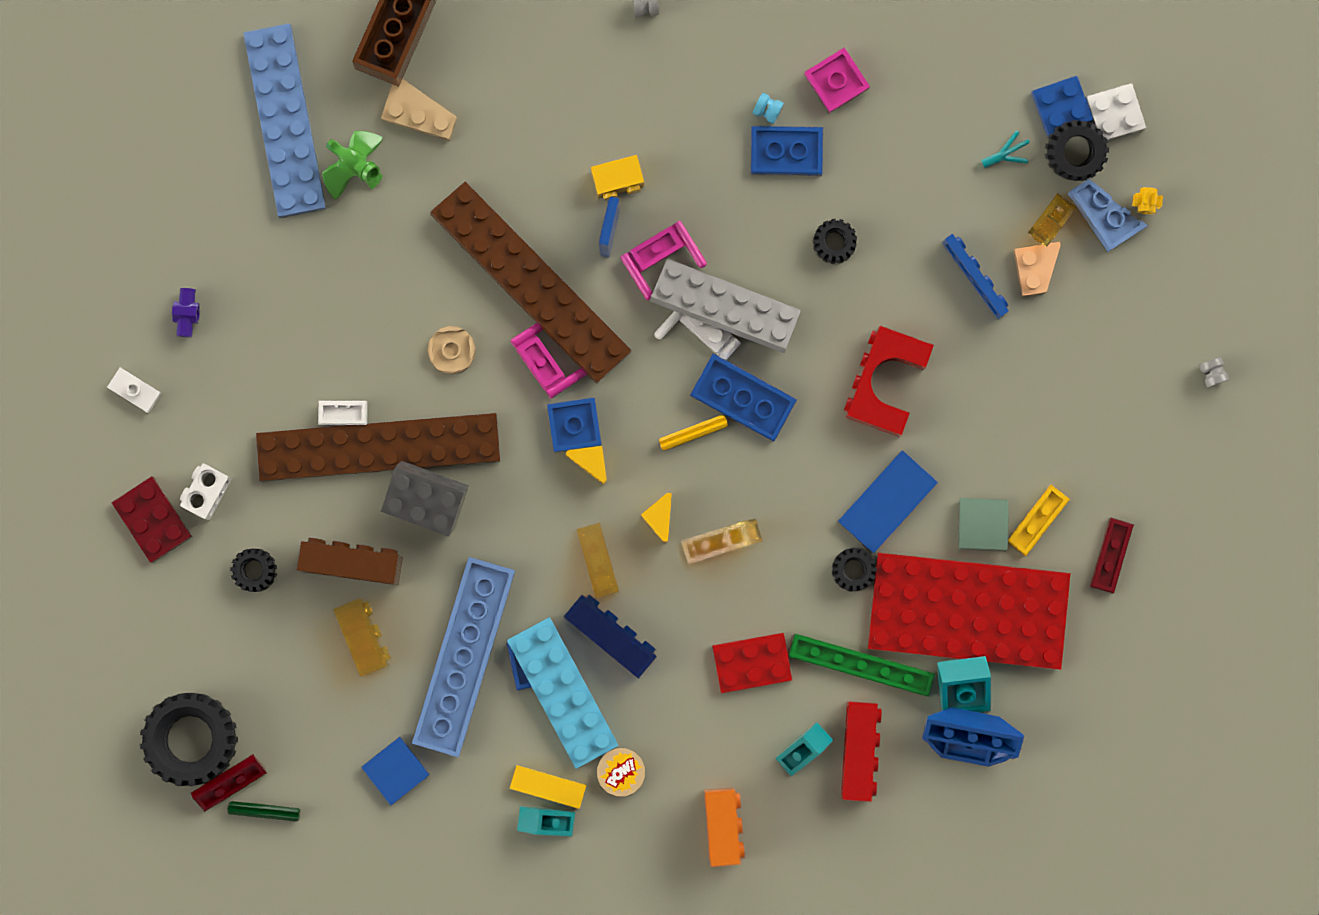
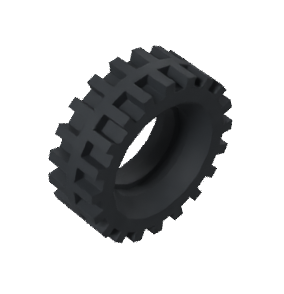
M180 693L165 698L163 702L156 704L152 708L151 714L144 719L146 722L144 729L140 731V735H142L140 749L144 751V762L150 765L152 768L151 772L154 775H159L162 781L173 783L175 786H196L207 783L217 777L224 769L229 767V762L236 753L235 744L238 742V737H236L235 733L237 726L235 722L233 723L229 710H226L220 701L214 700L205 694ZM192 716L200 718L211 730V748L206 756L195 762L181 761L173 755L169 748V730L176 721L183 717Z

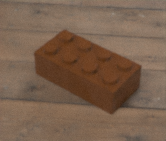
M379 0L352 60L355 70L399 87L436 0Z
M308 537V542L301 541L297 570L306 573L399 586L403 557L397 555L398 551L394 549L381 548L380 552H375L374 547L357 544L356 549L350 548V544L345 542L332 541V545H326V541L323 539Z

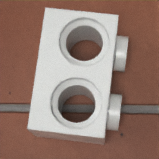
M203 463L201 467L197 466L191 477L193 482L190 488L186 487L181 494L180 500L182 502L180 506L210 521L232 478ZM209 474H214L215 483L207 487L204 482L205 477ZM198 495H202L204 498L203 505L200 508H195L193 499Z

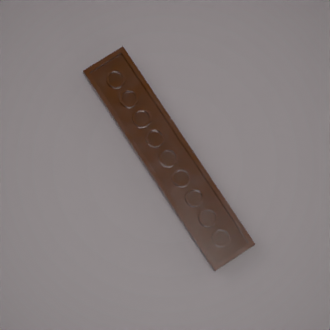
M466 181L430 212V215L596 384L631 353L632 350Z
M497 413L256 433L259 481L393 471L401 461L420 468L501 462Z

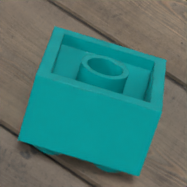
M986 656L937 662L942 711L951 707L974 712L991 711V674Z

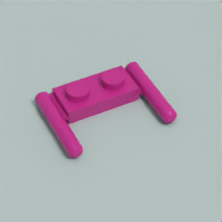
M681 220L620 257L646 300L651 299L653 292L641 275V272L654 266L686 246L699 268H704L707 265L705 258Z
M536 323L512 338L510 342L516 348L517 353L543 390L546 391L548 397L552 399L587 376V374L580 368L565 378L564 373L538 336H536V334L543 330Z

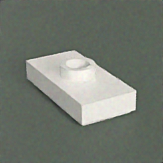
M121 367L107 386V388L147 413H150L162 394Z
M319 401L318 425H367V401Z

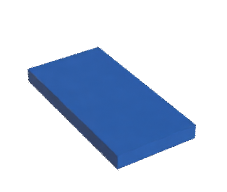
M715 354L711 355L690 394L696 400L773 442L797 401L792 396Z
M902 450L837 522L874 554L938 482Z

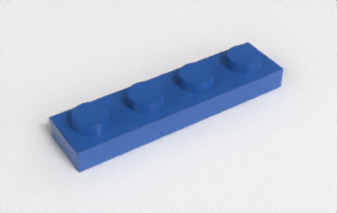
M953 233L945 238L942 244L995 317L1000 319L1009 312L1006 308L1008 307L1007 301L1001 294L997 295L993 290L994 284L987 275L983 276L980 272V265L975 257H969L964 250L966 245L962 239L955 237Z

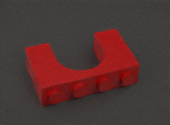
M879 326L877 331L872 330L868 340V344H871L869 354L865 352L863 354L860 366L864 368L861 376H855L852 388L855 389L853 398L848 397L843 411L847 412L845 417L847 419L901 437L910 412L880 401L872 389V374L877 366L888 361H898L924 370L927 367L934 345Z

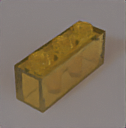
M358 598L334 608L333 611L360 677L390 666L388 660H391L388 648L381 645L379 638L382 637V633L378 624L373 625L370 615H373V611L369 602H364L362 598Z

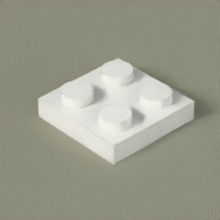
M1132 83L1086 97L1093 117V124L1103 131V136L1107 137L1108 141L1146 129Z

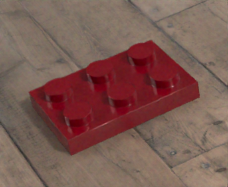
M153 476L111 502L150 563L157 561L193 537Z

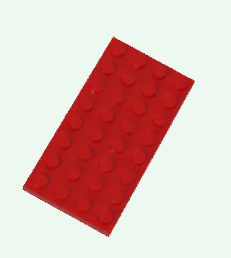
M877 553L867 649L957 659L986 656L987 662L1062 670L1071 573Z

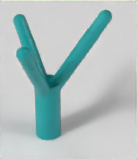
M1015 131L999 152L981 160L984 169L1001 161L1028 163V159L1007 155L1029 144L1030 141L1027 139L1009 148L1019 135V131Z

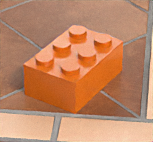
M733 787L706 789L704 794L711 867L741 865L740 859L745 858L744 843L739 842L738 834L743 833L742 819L737 817L736 810L741 809L740 794L735 793Z

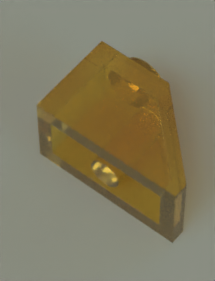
M1057 193L1028 233L1033 236L1034 240L1047 247L1064 226L1076 206Z

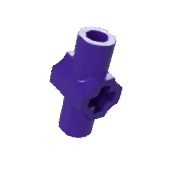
M180 288L179 302L174 301L172 306V322L177 323V337L191 338L193 324H198L200 319V304L195 303L196 289Z

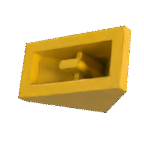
M602 446L574 449L566 452V457L605 485L607 477Z
M666 493L641 514V517L660 540L668 543L672 493Z

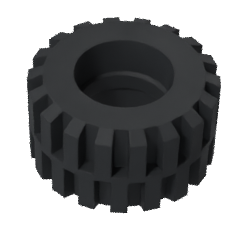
M1079 120L1066 121L1061 126L1053 129V134L1048 136V144H1045V149H1047L1045 157L1049 161V167L1054 170L1055 174L1071 181H1085L1087 178L1095 177L1098 171L1101 172L1103 170V164L1108 161L1106 155L1109 153V147L1106 145L1108 143L1107 137L1103 136L1101 129H1098L1092 123ZM1075 136L1085 138L1089 144V155L1079 165L1070 164L1064 155L1066 143Z

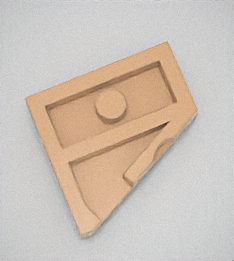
M1060 242L1013 250L1022 297L1047 292L1061 246Z

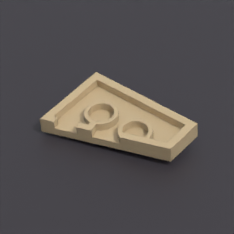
M402 79L399 87L391 86L381 117L383 121L448 141L451 139L457 121L455 115L404 79Z

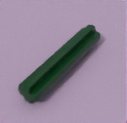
M231 801L227 808L229 815L295 822L299 821L300 809L292 807Z

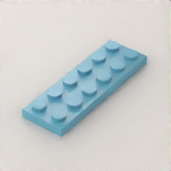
M550 617L507 640L576 769L619 746Z

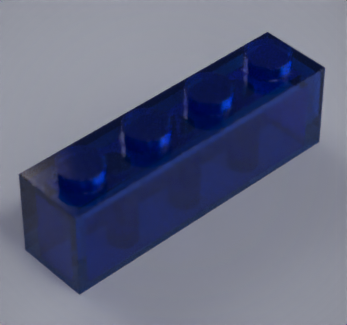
M590 594L587 597L581 595L564 615V618L639 679L657 657L654 654L656 649L646 640L640 643L635 638L637 633L626 625L622 628L616 622L619 618L612 612L607 610L604 613L598 608L600 603Z

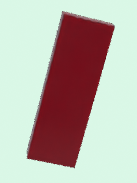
M1109 518L1089 587L1114 594L1134 524Z
M252 754L191 792V795L201 809L206 812L267 774L257 757Z

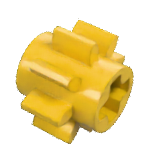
M1143 187L1140 188L1139 193L1133 195L1132 206L1138 207V213L1153 215L1156 214V209L1162 207L1163 196L1157 195L1158 189Z

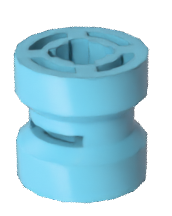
M763 92L752 114L758 117L763 116L768 122L774 124L784 102L780 100L774 101L770 99L768 94Z

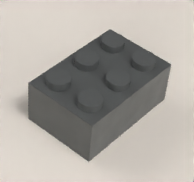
M401 461L394 469L381 512L450 536L455 529L469 485Z

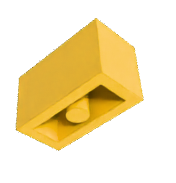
M637 155L591 167L598 199L604 198V200H609L610 197L616 198L618 193L626 191L627 194L637 193L641 191V187H644V179Z

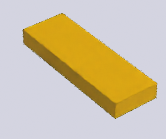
M1049 485L1008 538V543L1021 554L1027 556L1070 499L1053 485Z
M516 765L510 789L580 809L587 785Z

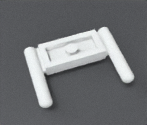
M676 311L654 333V336L661 340L680 321L724 360H727L741 344L731 333Z

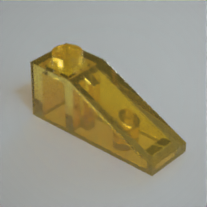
M751 519L683 540L682 545L688 564L748 547L763 542L756 519Z
M600 523L578 528L577 533L595 598L618 593L619 589Z

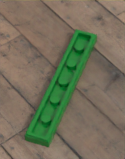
M794 634L788 655L790 658L929 697L935 673L799 634Z

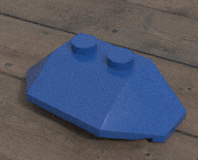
M951 707L927 716L922 739L941 758L989 767L1011 758H1018L1024 735L999 716Z

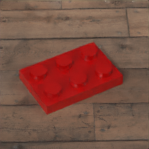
M784 633L712 645L721 693L792 681Z

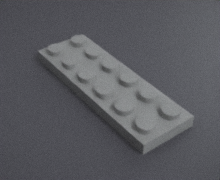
M670 259L666 260L650 299V302L785 353L801 311Z

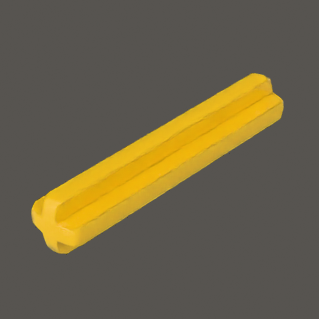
M720 415L659 439L661 449L665 451L726 428L728 422L724 415Z

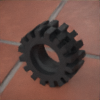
M835 218L831 219V221H825L818 227L813 238V248L817 252V256L823 259L822 261H828L830 264L837 262L840 264L844 260L847 261L853 254L857 245V236H855L856 231L850 227L851 224L848 222L846 224L843 222L844 220L840 219L838 221ZM831 233H839L844 238V246L839 250H832L826 244V237Z
M245 549L236 555V559H233V567H230V571L233 573L231 578L235 580L236 586L241 587L244 591L259 592L265 590L269 585H272L274 577L277 576V573H275V569H277V565L274 564L275 559L270 556V553L263 551V549ZM250 561H258L262 565L263 572L258 579L252 580L245 573V567Z
M848 548L839 553L834 559L832 576L836 584L842 589L850 592L861 591L868 587L875 579V560L872 559L870 553L865 552L863 549ZM851 560H856L863 566V574L858 579H851L845 574V565Z

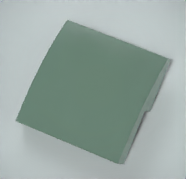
M960 498L958 550L1007 552L1008 500Z

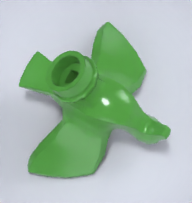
M354 131L348 148L343 147L334 139H330L327 142L326 148L339 159L336 163L328 166L322 173L324 184L334 199L341 196L351 177H360L361 181L366 182L371 189H374L383 177L380 174V168L376 166L375 162H367L366 159L381 144L383 137L367 131Z

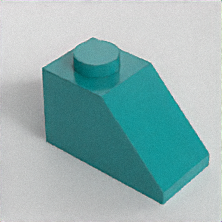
M816 722L775 759L792 777L820 755L833 740Z
M520 806L517 831L536 835L572 836L575 812Z

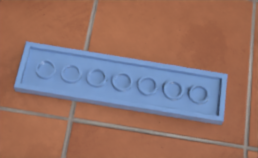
M291 24L243 32L278 217L283 218L326 209Z
M468 557L412 744L455 757L460 756L515 570Z

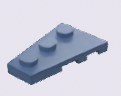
M1090 179L1068 192V195L1107 252L1148 226L1142 220L1139 221L1130 214L1131 211L1127 208H1122L1113 201L1112 196Z

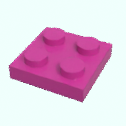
M845 47L804 72L805 77L829 114L870 88Z

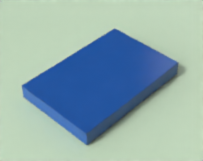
M751 127V175L822 176L823 127Z
M610 197L608 200L599 239L600 255L607 258L610 256L620 213L619 198Z

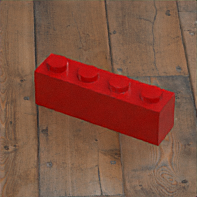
M847 701L841 783L842 800L872 802V796L876 797L877 782H873L874 772H878L879 758L875 757V747L879 748L880 733H876L877 723H881L882 709L878 708V703Z

